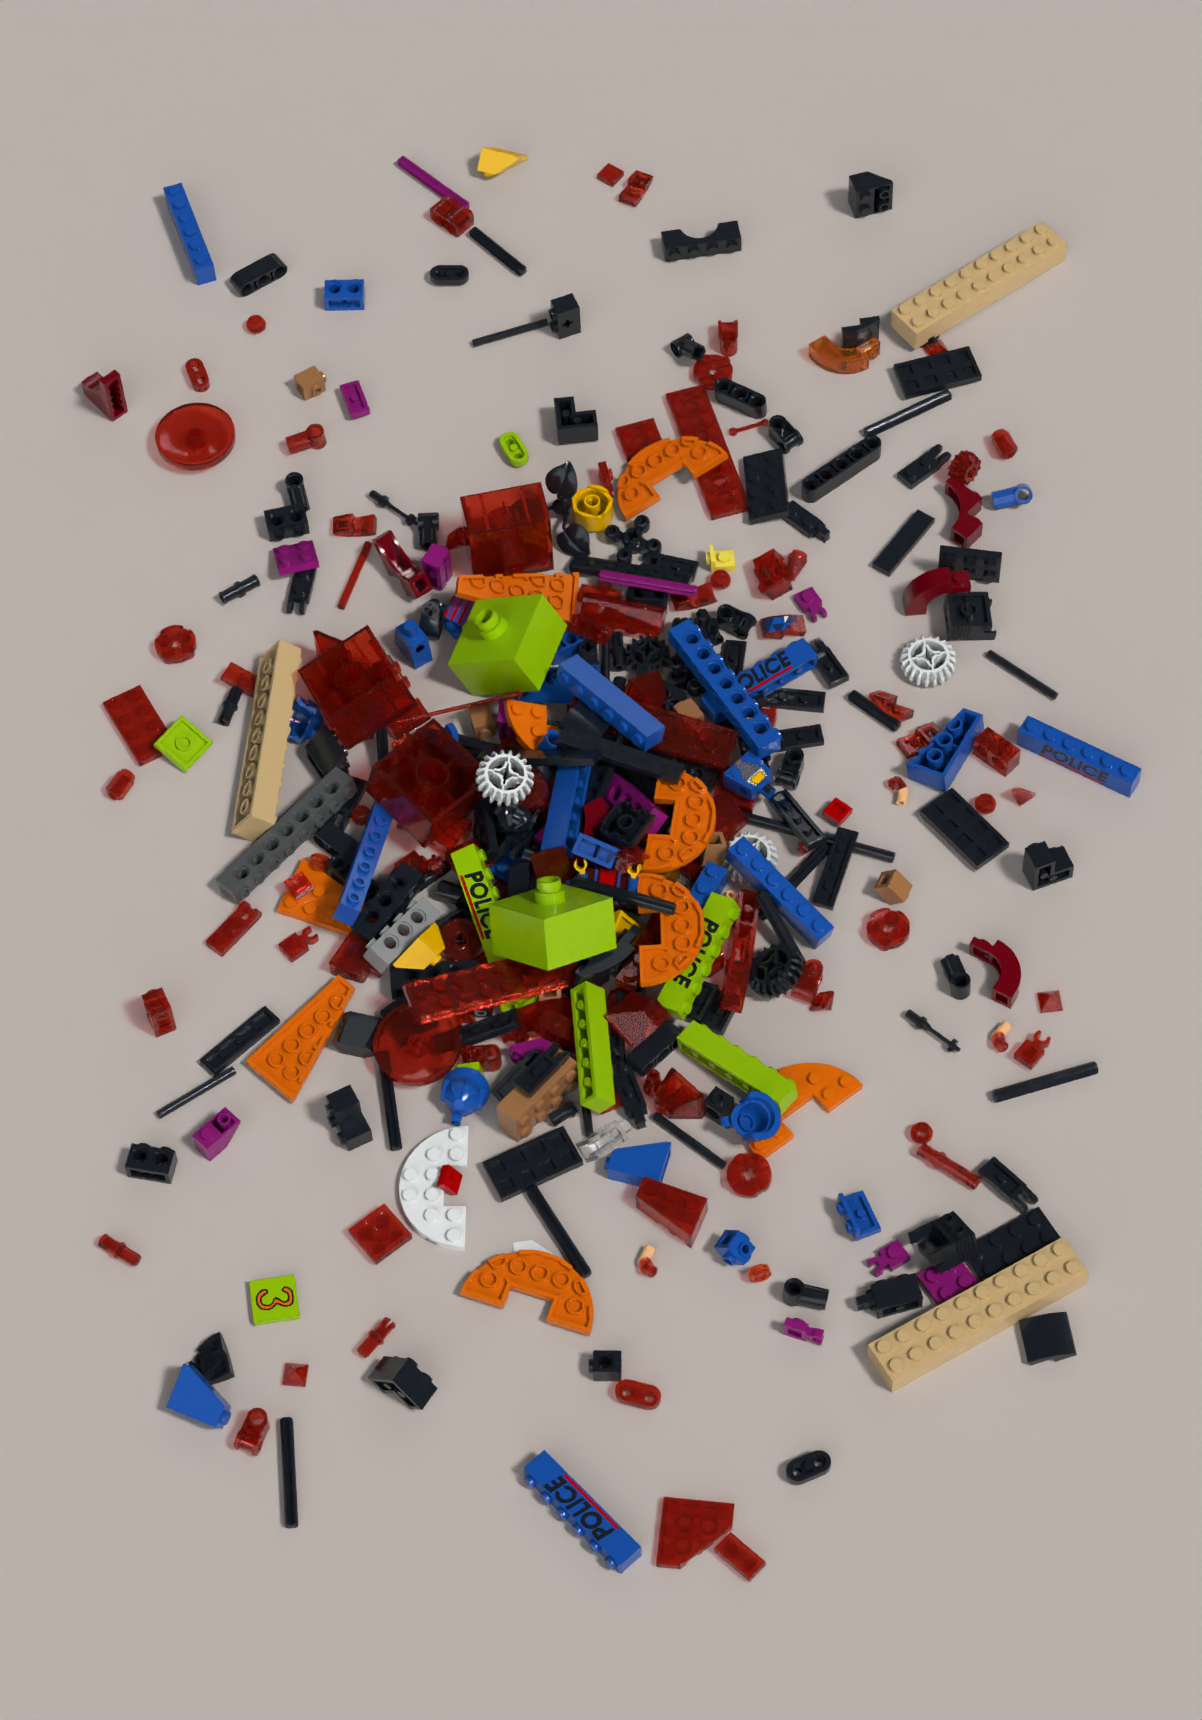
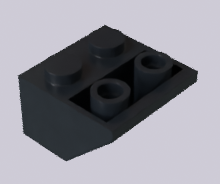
M868 171L849 176L848 203L855 218L892 209V180Z
M326 724L319 728L305 746L307 759L321 779L334 767L349 775L348 768H350V764L346 758L348 752L343 744L340 745L337 742L338 737L334 730H329Z

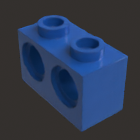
M364 279L325 280L324 302L326 311L365 310Z
M579 833L571 853L611 870H616L624 851Z

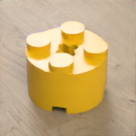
M587 485V488L578 489L572 497L574 523L582 525L588 532L602 533L613 520V500L609 491L600 485Z

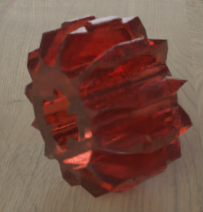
M961 450L951 460L952 463L948 467V476L962 482L964 485H968L978 475L977 473L981 469V460L971 451Z

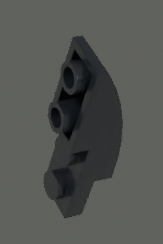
M635 924L629 930L625 928L618 937L619 941L616 949L587 958L586 961L588 963L585 966L581 964L575 971L574 975L576 978L572 985L576 987L584 981L595 983L620 969L636 948L631 944L641 929Z

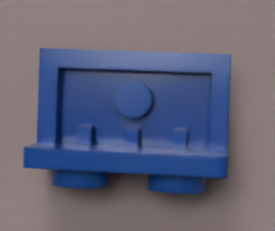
M863 1190L844 1197L843 1193L838 1194V1202L835 1203L836 1209L840 1216H844L846 1220L844 1222L845 1228L849 1235H853L855 1241L881 1232V1227Z

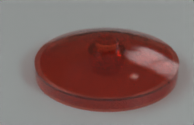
M188 403L174 408L161 419L155 433L156 446L160 456L173 467L188 471L204 470L219 464L230 454L236 440L235 428L230 416L221 408L208 403Z
M426 1001L409 1002L390 1011L378 1025L373 1040L374 1056L380 1069L391 1080L406 1086H424L443 1078L455 1066L462 1047L461 1032L454 1017L443 1007Z

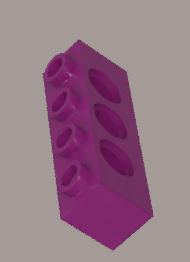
M614 772L605 795L606 802L613 808L614 805L626 800L632 803L634 810L644 808L650 814L656 815L653 825L647 831V834H656L668 816L630 781Z

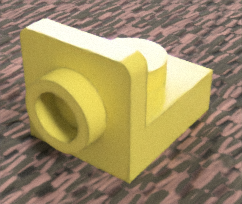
M709 545V552H706L705 556L706 565H710L711 573L735 571L734 549L714 551L713 545Z

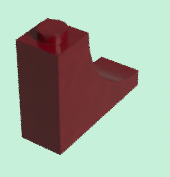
M113 370L104 377L95 372L81 382L84 395L112 422L128 412L121 377L116 370Z

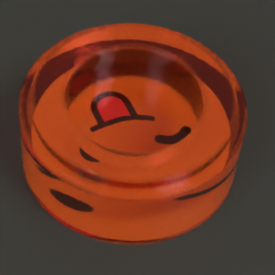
M315 853L311 855L309 865L317 871L326 872L330 868V858L324 854Z
M759 1264L751 1267L747 1274L750 1282L759 1283L767 1280L771 1276L769 1265Z

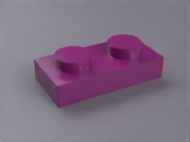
M359 380L339 385L351 419L370 414V409Z

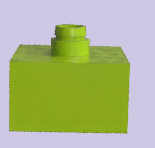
M543 594L476 600L447 665L473 696L540 691L567 624Z
M558 876L538 878L536 889L489 903L493 954L549 971L617 948L613 898L562 884L561 878Z

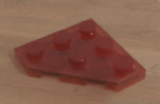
M664 1497L656 1567L681 1569L688 1564L689 1560L713 1545L715 1540L723 1534L726 1535L733 1527L735 1504Z

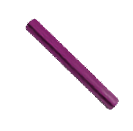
M401 156L398 159V166L462 212H466L469 209L470 203L411 160L405 156Z
M601 570L599 573L600 582L693 598L698 594V586L607 570Z

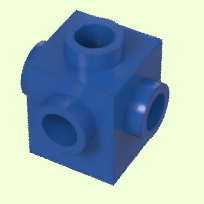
M725 1230L714 1246V1249L722 1256V1260L730 1266L745 1265L756 1248L750 1242V1238L740 1232V1230Z

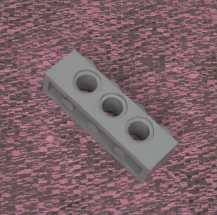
M422 897L418 902L413 900L407 906L405 914L399 913L392 921L394 924L391 927L387 925L379 933L381 936L379 939L373 938L365 946L368 950L363 957L381 975L422 933L441 917L442 914L425 897Z

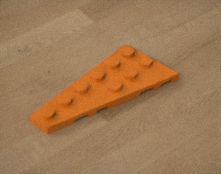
M579 572L563 575V573H555L554 575L522 573L512 574V576H503V574H495V576H483V574L459 575L456 581L455 597L475 602L479 599L543 594L567 626L572 627L575 623Z
M302 858L277 908L278 914L357 939L353 936L349 925L332 918L343 886L323 871L314 869L309 861ZM364 901V903H363V906H362V908H361V911H360L359 915H360L361 912L364 910V906H365V904H366L365 901ZM372 918V919L369 920V922H370V923H374V922H376L378 919H377V918Z
M340 975L335 977L246 1060V1065L289 1101L294 1103L355 992L354 986Z

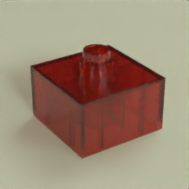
M541 482L460 497L464 543L472 575L495 576V574H503V576H512V574L539 573L554 570L551 520Z
M368 625L297 670L326 721L347 750L419 705L389 655Z
M434 718L372 766L365 789L424 849L471 812L473 806L480 800L484 792L478 791L479 784H476V777H478L476 776V771L479 768V762Z

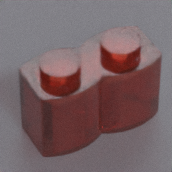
M444 196L430 208V218L455 237L461 236L474 225L473 212L469 208L460 206L456 199L449 196Z

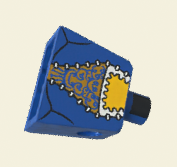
M751 749L723 773V786L748 800H754L759 794L770 799L776 791L770 785L772 782L771 770Z

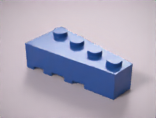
M600 664L591 665L600 673ZM558 667L549 668L540 691L518 693V701L528 703L576 704L580 699L556 680Z
M963 708L940 734L937 733L933 737V741L926 748L923 747L918 752L919 755L914 760L911 759L906 763L908 779L946 792L984 731L983 715Z

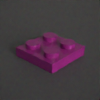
M313 540L273 548L279 576L320 568Z
M960 1263V1265L941 1274L933 1266L917 1274V1280L937 1306L979 1283L964 1263Z

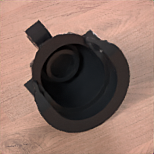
M502 802L499 807L496 805L494 808V814L497 815L499 826L507 832L514 834L527 829L531 831L537 816L542 811V809L537 807L530 813L526 807L520 804L510 803V806L507 807L505 802Z

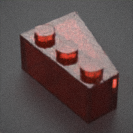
M644 1176L636 1194V1208L656 1223L662 1224L672 1235L678 1236L692 1249L708 1211V1198Z

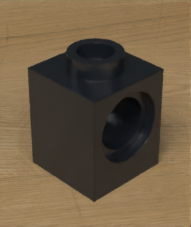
M717 1086L714 1087L703 1101V1115L720 1126L721 1117L730 1116L734 1109V1097Z
M593 1350V1359H589V1373H593L594 1381L621 1382V1351ZM604 1363L611 1365L608 1368L600 1367V1365Z

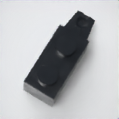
M915 1273L909 1275L901 1274L887 1281L885 1279L878 1280L870 1285V1289L865 1291L864 1295L858 1296L855 1299L858 1311L871 1309V1311H876L878 1319L921 1308L923 1304V1296Z

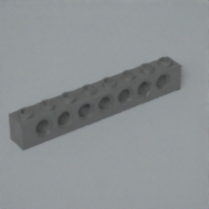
M334 767L216 879L221 892L237 904L247 898L259 884L263 883L274 870L279 868L283 861L291 856L302 843L307 841L319 827H322L334 813L339 811L341 806L355 795L358 789L354 779L339 768Z

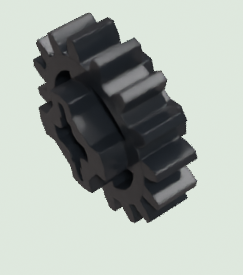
M650 634L647 635V638L639 635L638 641L633 638L632 644H627V650L625 651L626 665H630L631 671L635 669L637 671L642 667L655 675L657 670L663 672V666L668 667V660H670L669 646H665V640L658 641L657 635L654 639L651 638Z

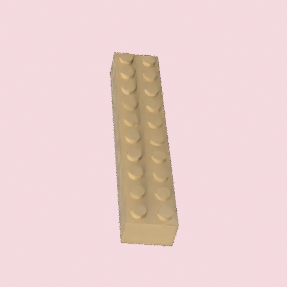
M1041 221L892 309L890 326L908 344L917 349L927 343L929 338L937 337L1065 261L1068 244Z
M280 639L259 660L231 833L250 841H255L259 836H262L266 830L275 825L277 820L275 812L280 801L278 794L283 782L281 775L285 768L284 756L288 749V744H286L287 737L291 731L289 724L294 713L292 705L296 698L295 687L299 680L298 668L302 662L300 657L301 648Z
M1061 1237L869 1343L867 1357L890 1391L894 1392L1015 1325L1019 1320L1033 1315L1085 1286L1089 1272L1065 1238Z

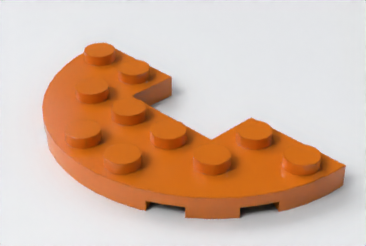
M682 436V439L674 440L666 438L645 447L627 463L628 467L620 475L618 481L617 500L624 518L628 521L661 500L659 494L652 487L683 467L696 479L727 460L728 454L717 444L711 441H702L698 437Z
M506 699L504 702L508 725L512 727L517 736L516 740L525 750H538L537 742L549 730L563 732L558 726L547 725V705ZM612 727L605 735L617 734L616 729Z
M686 770L678 785L657 779L654 803L674 805L670 835L648 834L642 868L643 873L659 874L685 866L705 850L713 837L716 827L714 800L705 784L697 777L694 778L687 774Z
M638 873L637 893L676 904L674 915L638 906V914L660 913L661 944L639 946L641 987H650L675 978L694 962L704 942L705 923L699 902L694 899L690 891L677 881L674 883L667 880L662 875Z
M799 1063L777 1070L780 1075L785 1078H791L796 1083L798 1098L781 1115L780 1127L774 1136L762 1141L747 1142L753 1157L760 1163L794 1138V1134L782 1121L813 1098L829 1113L860 1091L863 1084L846 1071L821 1063Z
M519 1250V1252L502 1253L487 1260V1263L478 1270L475 1269L460 1290V1296L504 1309L511 1289L552 1302L546 1323L590 1336L592 1331L594 1308L587 1283L573 1269L571 1264L547 1252Z

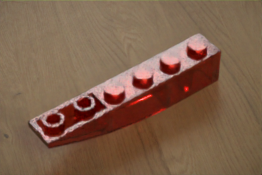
M743 888L739 889L735 897V901L740 908V914L730 928L720 1009L740 1014L743 1010L759 913V903L755 898L758 892Z

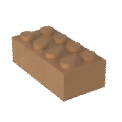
M559 1048L552 1058L556 1059L563 1051ZM569 1057L565 1064L560 1066V1069L531 1098L515 1087L496 1106L498 1127L517 1142L523 1137L527 1138L531 1134L533 1127L538 1122L542 1123L548 1116V1113L553 1108H557L562 1103L563 1098L577 1088V1062Z

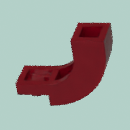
M942 567L927 571L913 579L905 588L902 597L905 616L926 614L929 602L940 595L970 592L971 583L968 570L949 571L948 567Z
M973 937L970 942L969 954L992 965L999 974V978L992 988L991 999L1011 1009L1019 994L1021 967L1015 953L998 939L993 946L984 939Z

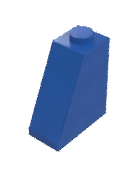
M666 1141L613 1149L611 1156L606 1157L604 1170H607V1179L660 1191L671 1156V1142Z
M184 1363L166 1407L215 1428H223L230 1420L231 1412L229 1411L231 1406L195 1366Z

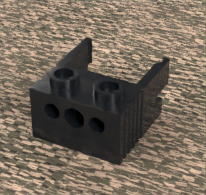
M988 592L946 594L943 610L947 640H995L996 630L991 631L990 607L992 599H989Z
M954 1211L944 1214L939 1219L933 1220L908 1233L910 1244L918 1243L919 1252L939 1274L960 1265V1263H964V1261H968L972 1257L980 1255L975 1233Z

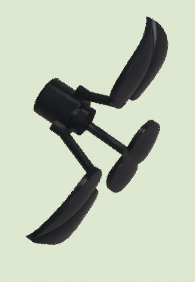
M567 461L551 469L546 475L545 484L547 489L552 494H557V499L551 506L538 511V503L535 500L529 498L521 499L510 508L508 517L520 530L532 532L541 524L539 514L553 510L558 515H564L562 523L563 532L559 533L556 538L559 548L567 555L573 557L576 554L589 556L591 554L590 538L587 530L582 525L576 523L570 524L566 528L569 515L568 510L572 508L571 498L576 494L578 487L574 467L570 461Z

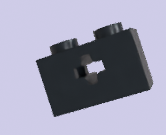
M573 293L550 300L551 309H549V315L552 321L549 322L552 333H556L559 340L581 333L580 307Z

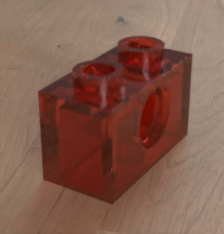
M774 548L753 559L755 566L753 571L759 580L758 588L763 596L766 595L773 601L793 590L784 557Z

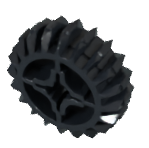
M781 942L777 946L772 943L770 948L764 946V951L761 953L757 952L758 956L751 958L752 963L747 965L749 968L746 972L747 981L751 989L759 994V996L763 998L768 997L769 999L773 997L779 998L782 993L786 995L789 989L793 990L794 984H799L798 978L803 977L802 971L805 969L803 966L804 961L799 952L790 945H784Z

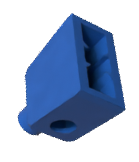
M413 619L395 628L394 643L415 670L433 660L428 638Z

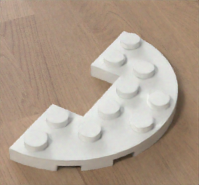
M458 1126L442 1130L420 1143L405 1162L399 1183L401 1206L414 1230L423 1238L437 1243L440 1247L458 1251H465L467 1209L466 1206H444L445 1191L437 1186L442 1165L449 1164L456 1170H468L469 1126Z

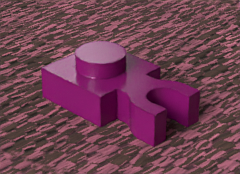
M813 587L794 594L795 602L804 614L810 613V619L813 623L817 622L816 614H821L823 619L827 617V611L821 607L822 600Z
M897 1239L878 1251L880 1257H873L867 1260V1266L869 1268L873 1265L879 1266L878 1269L874 1270V1275L877 1278L883 1274L886 1268H889L892 1272L909 1262L910 1255Z
M786 1318L784 1335L805 1342L809 1340L818 1345L822 1344L824 1330L811 1328L809 1324L799 1318Z

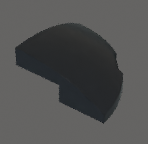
M220 1332L212 1335L197 1349L199 1354L195 1358V1363L189 1362V1364L195 1366L211 1385L235 1377L230 1355Z

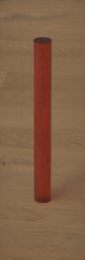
M365 541L337 607L341 610L345 609L370 552L372 543L369 541Z

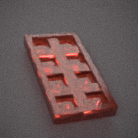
M140 685L103 702L106 712L140 767L164 756L153 745L167 731V728Z

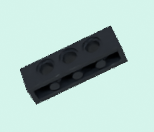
M403 861L399 866H395L390 873L389 879L378 887L377 894L373 899H369L366 902L364 910L357 917L353 926H350L353 936L365 944H368L373 938L379 939L381 937L379 933L387 925L391 927L394 924L392 921L395 917L406 909L425 885L423 874ZM399 885H403V886H404V887H403L402 889H400V890H396V889H395V887H397V886H399ZM384 902H391L388 906H382ZM372 918H377V919H378V920H377L376 922H374V923H370V922H369V920L372 919Z
M463 959L452 962L444 960L436 963L434 966L429 964L425 969L395 968L390 966L392 1000H397L418 987L424 997L480 993L477 960Z

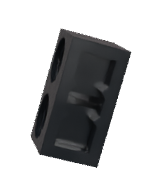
M303 503L264 511L270 542L310 534Z
M132 1143L125 1169L127 1176L130 1178L171 1184L178 1159L175 1150L163 1146L158 1148L146 1143ZM145 1158L144 1161L137 1162L138 1159ZM161 1162H167L165 1165H158Z

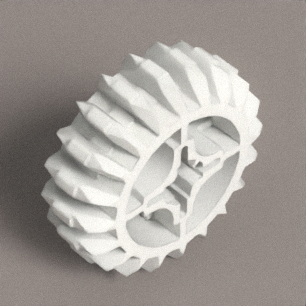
M921 635L920 640L913 638L912 643L907 642L906 648H903L900 656L901 670L904 671L905 678L909 677L910 683L917 681V686L922 683L926 688L929 684L935 687L937 682L943 685L944 681L949 680L955 672L957 660L955 651H952V645H947L946 640L940 641L939 636L932 639L931 635L928 638H924Z
M502 749L498 755L493 751L491 757L486 755L484 761L479 763V768L476 771V776H478L476 777V784H479L478 791H484L482 796L483 798L489 796L490 803L494 802V800L498 801V807L502 802H505L507 807L510 806L511 801L514 804H518L519 800H525L526 795H529L531 792L530 788L533 787L534 782L532 779L534 774L530 772L532 767L531 765H526V758L520 760L519 753L513 756L511 750L508 754H505ZM497 766H503V767L500 768V769H496V768H495V767H497ZM505 772H507V779L505 781V784H503V777Z
M748 830L746 835L739 832L738 837L732 835L731 841L726 840L727 853V850L744 836L777 868L778 855L776 846H773L772 840L767 841L765 835L759 837L758 832L751 835ZM724 858L723 865L721 866L728 869L727 877H731L732 882L739 880L740 885L747 882L750 887L751 884Z

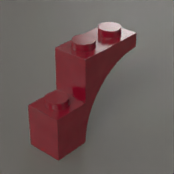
M950 477L946 480L945 494L953 500L959 511V517L951 527L950 540L962 548H969L982 536L983 523L974 516L982 509L983 497L976 491L966 487L961 481Z
M391 530L372 540L388 574L399 578L407 596L417 599L433 590L426 572L410 560Z
M603 797L583 805L585 812L583 834L600 840L598 834H600L601 822L611 810ZM574 854V858L562 860L559 863L568 875L576 874L579 871L574 868V862L577 859L578 866L584 867L583 857ZM587 859L588 865L597 864Z

